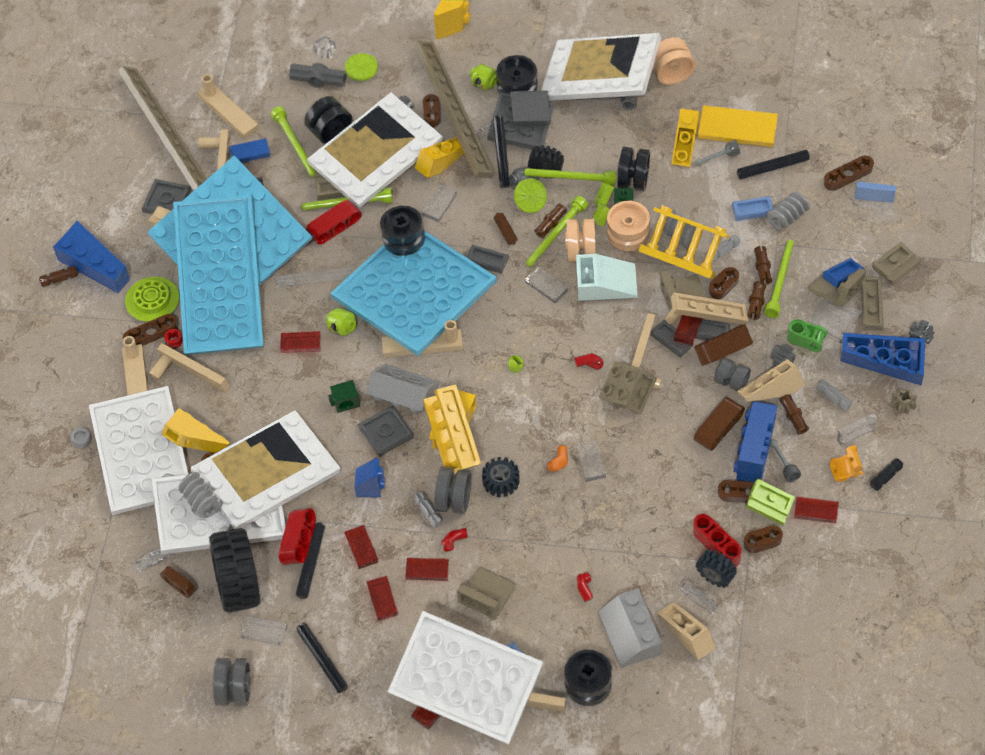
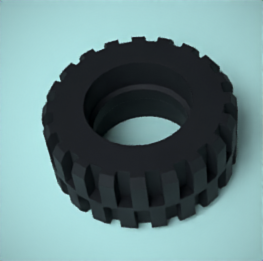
M236 528L213 533L209 536V544L223 610L232 613L257 607L261 603L260 590L246 530Z

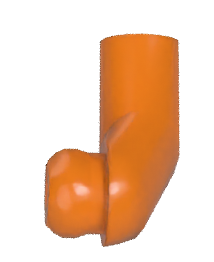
M558 446L557 457L547 463V469L550 472L560 471L567 466L566 446Z

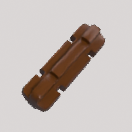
M496 213L494 221L498 224L497 226L507 244L515 245L518 238L508 220H506L504 213Z
M75 266L67 267V270L61 269L49 273L50 275L48 276L47 274L39 277L42 287L50 285V283L55 284L68 280V277H77L78 273Z

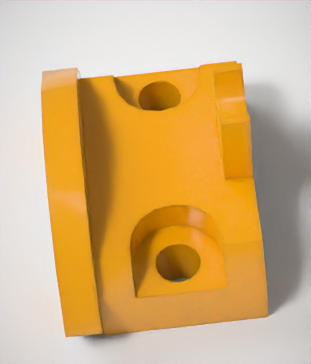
M856 445L846 448L847 453L844 456L832 458L829 461L835 482H844L850 477L859 478V475L864 474L863 471H860L863 469V466L859 459Z

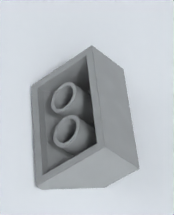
M384 364L371 371L366 394L371 395L375 400H387L394 406L409 407L410 411L421 413L425 410L423 399L435 396L434 391L438 389L440 381Z
M639 589L616 596L598 611L621 668L662 654L661 639Z

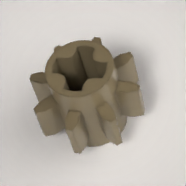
M900 388L898 394L893 393L891 407H896L898 414L906 413L908 415L910 409H916L917 395H913L910 389L902 390Z

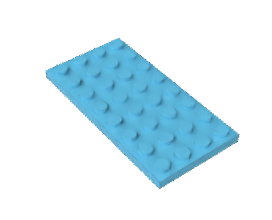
M252 195L173 202L184 354L195 355L263 348L264 339Z

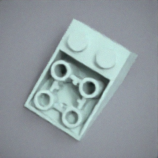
M599 254L576 255L578 301L638 298L635 263Z

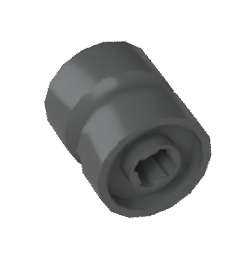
M723 358L716 371L714 381L723 386L729 384L731 389L738 391L747 385L751 368L741 364L736 366L734 361Z

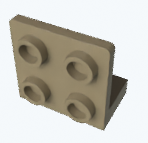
M859 268L854 274L851 273L845 283L842 282L837 288L824 279L822 274L810 286L809 291L843 308L861 290L866 271Z
M668 270L660 272V287L669 312L672 309L671 296L674 292L706 298L697 274L674 279V277H670Z
M614 362L599 398L622 405L632 412L641 415L657 378L642 368Z
M479 567L467 586L463 584L459 586L457 590L458 602L496 620L514 591L515 584Z

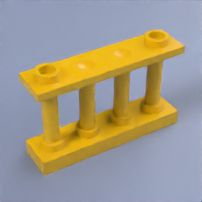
M661 205V208L654 207L653 211L661 214L650 242L647 245L641 244L638 251L704 277L714 279L717 272L712 270L713 266L711 264L721 237L730 238L731 236L725 233L727 229L716 225L713 229L671 213V208ZM669 216L677 219L678 223L668 249H665V252L658 250L659 246L657 244ZM687 223L695 226L696 229L686 256H683L681 259L676 257L675 250L684 226ZM703 230L714 233L704 263H701V265L695 264L693 257Z
M456 384L434 391L436 396L423 399V403L443 466L453 467L456 475L459 469L464 470L481 464Z

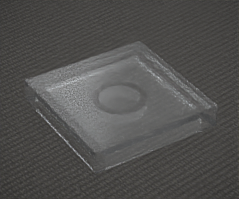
M823 299L808 323L824 327L828 331L826 337L841 343L843 333H850L862 312L849 305H845L842 308Z

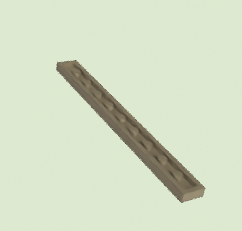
M417 40L415 48L475 177L492 178L495 172L434 43Z
M121 66L118 72L122 76L123 81L129 87L131 94L134 95L138 105L146 114L147 119L151 122L162 143L168 149L170 156L174 159L179 170L183 173L186 181L194 191L207 180L137 68Z

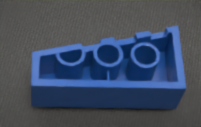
M78 221L71 226L53 247L59 262L69 267L75 266L76 270L116 293H119L130 281L126 266Z

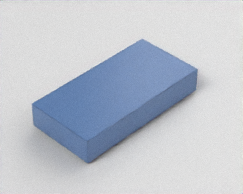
M857 182L855 199L894 203L896 186Z
M770 196L732 202L736 221L767 217V213L773 209Z

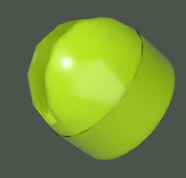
M513 355L509 358L508 368L511 372L518 373L523 370L524 361L521 356Z

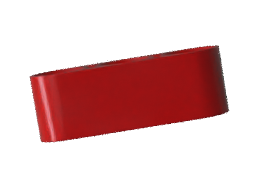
M344 200L312 220L306 226V231L318 245H322L357 223L362 213L350 200Z
M313 509L293 510L289 513L278 553L279 561L282 565L305 562L316 523V514Z
M697 515L693 522L694 536L708 550L712 549L713 551H718L720 555L721 553L724 554V557L729 558V562L734 563V567H737L741 562V546L709 515ZM718 539L721 542H714L713 540ZM733 553L736 556H729L727 554Z

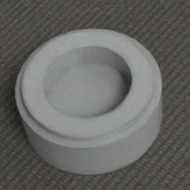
M77 428L72 431L70 440L75 448L82 449L91 443V435L87 429Z

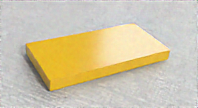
M703 105L698 139L722 142L736 140L739 144L773 147L778 114Z

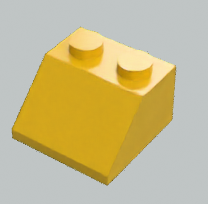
M468 0L440 1L433 14L436 39H442L461 32L466 24H469L471 14H469L470 2Z

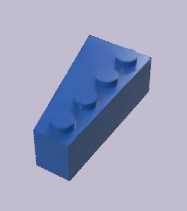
M843 333L840 361L922 385L925 363V339Z
M753 401L751 409H747L745 420L748 423L747 426H743L742 438L744 439L743 443H739V459L735 461L734 472L737 473L736 481L754 483L757 479L762 480L776 420V405Z

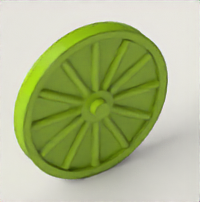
M367 53L354 54L345 62L347 76L356 81L368 80L378 70L377 60Z
M533 178L524 179L515 187L514 201L523 212L535 213L545 206L547 192L540 181Z

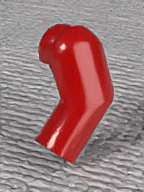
M593 353L574 358L576 367L587 365L599 370L604 365L603 359Z
M466 528L447 533L441 541L445 552L454 550L453 543L455 541L468 538Z
M588 572L578 574L576 577L577 589L583 601L587 602L594 598L587 585L592 579Z

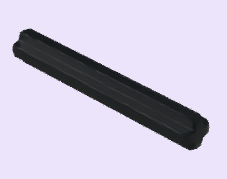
M499 115L493 117L500 188H508L510 182L503 116Z
M802 150L738 168L737 176L739 179H744L805 162L810 159L808 150Z
M320 522L315 523L308 554L302 566L296 590V596L300 599H306L309 594L325 531V525Z
M306 623L298 625L296 627L298 634L338 693L346 691L348 689L347 683Z

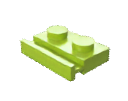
M757 479L754 482L745 507L783 525L786 522V517L789 514L795 497Z

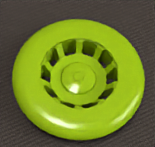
M158 276L146 277L137 281L129 288L125 297V306L134 318L149 322L174 312L179 302V291L176 285L166 278Z

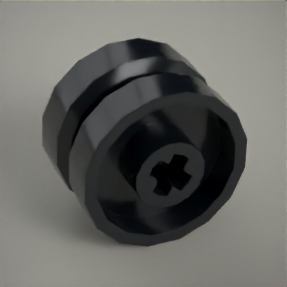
M512 55L502 59L497 65L498 94L500 92L510 94V91H537V68L530 58L522 55Z
M326 96L317 100L308 109L304 118L305 126L324 145L353 122L352 115L333 96Z
M622 147L617 171L618 188H629L633 178L635 191L645 192L650 166L649 149L640 148L635 160L633 147Z
M402 205L392 207L381 217L382 239L384 247L390 253L406 256L417 252L423 246L425 241L423 219L415 208Z
M582 650L568 658L564 668L565 690L568 696L575 703L582 706H594L608 698L612 690V666L609 659L595 650Z

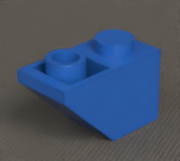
M373 459L356 468L354 485L356 497H381V489H385L384 468L380 467L379 459Z

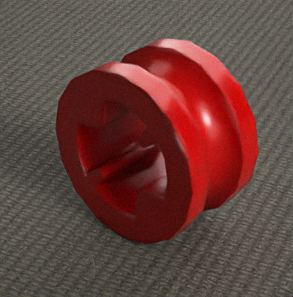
M170 329L164 334L165 343L168 347L176 349L183 344L182 334L179 330Z

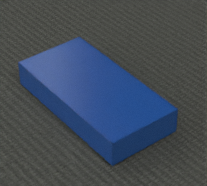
M266 138L229 146L232 157L235 156L241 163L270 157Z
M850 258L824 271L822 277L837 288L842 282L845 283L851 273L854 274L859 268L863 270L865 268Z

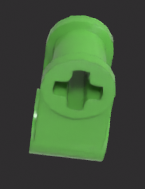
M796 319L789 324L787 340L793 345L813 352H819L822 350V342L826 338L828 331L822 326Z

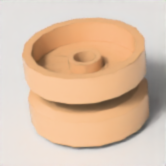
M669 38L661 41L653 65L659 82L665 85H674L689 78L696 68V62L686 42L681 38Z
M622 201L615 204L607 215V235L611 245L623 251H634L639 249L641 244L645 245L650 237V215L646 207L634 201Z
M594 218L582 221V231H579L577 219H567L565 244L566 250H568V262H576V255H580V250H583V254H596Z

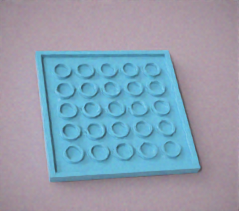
M233 156L183 201L252 195L260 286L313 238L252 173ZM173 209L147 233L178 266Z
M424 231V244L417 252L400 256L390 253L382 245L330 293L331 298L417 356L445 331L446 321H456L497 282L495 275Z

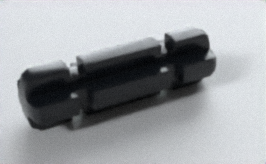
M895 458L891 465H887L878 474V477H874L870 481L871 488L875 491L880 490L883 484H886L896 475V472L903 468V462Z

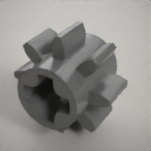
M925 320L919 323L914 321L909 331L910 338H923L927 344L932 341L935 333L933 326Z
M782 344L781 347L777 345L770 356L774 361L772 365L776 367L787 359L793 363L796 357L792 353L794 348L787 344Z

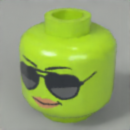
M482 63L472 68L469 76L473 86L484 91L495 87L497 83L495 69Z
M336 308L328 313L326 324L332 333L347 336L354 331L356 319L352 312Z

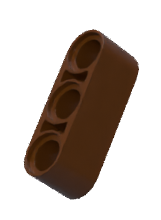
M746 324L704 341L694 346L701 366H704L753 344Z
M726 397L696 431L693 438L694 441L713 451L740 420L745 407Z

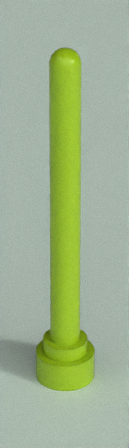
M282 106L273 108L270 112L271 117L275 122L280 123L311 177H315L314 174H317L316 170L308 164V157L286 120L287 113Z
M542 169L524 170L526 176L605 181L612 186H615L616 171L607 170L603 174Z
M391 188L383 189V191H380L368 202L381 201V203L385 202V204L393 203ZM345 197L306 202L301 204V209L312 210L334 207L342 201L349 199Z
M576 196L571 202V209L526 261L527 266L531 267L567 226V219H573L577 213L583 212L588 207V202L583 197Z
M791 239L787 240L771 301L765 305L764 314L769 318L779 317L781 311L779 299L794 246V241Z

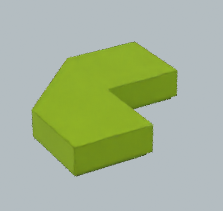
M605 181L602 182L596 195L595 205H597V209L593 213L594 222L604 227L610 210L607 203L614 189L610 183Z

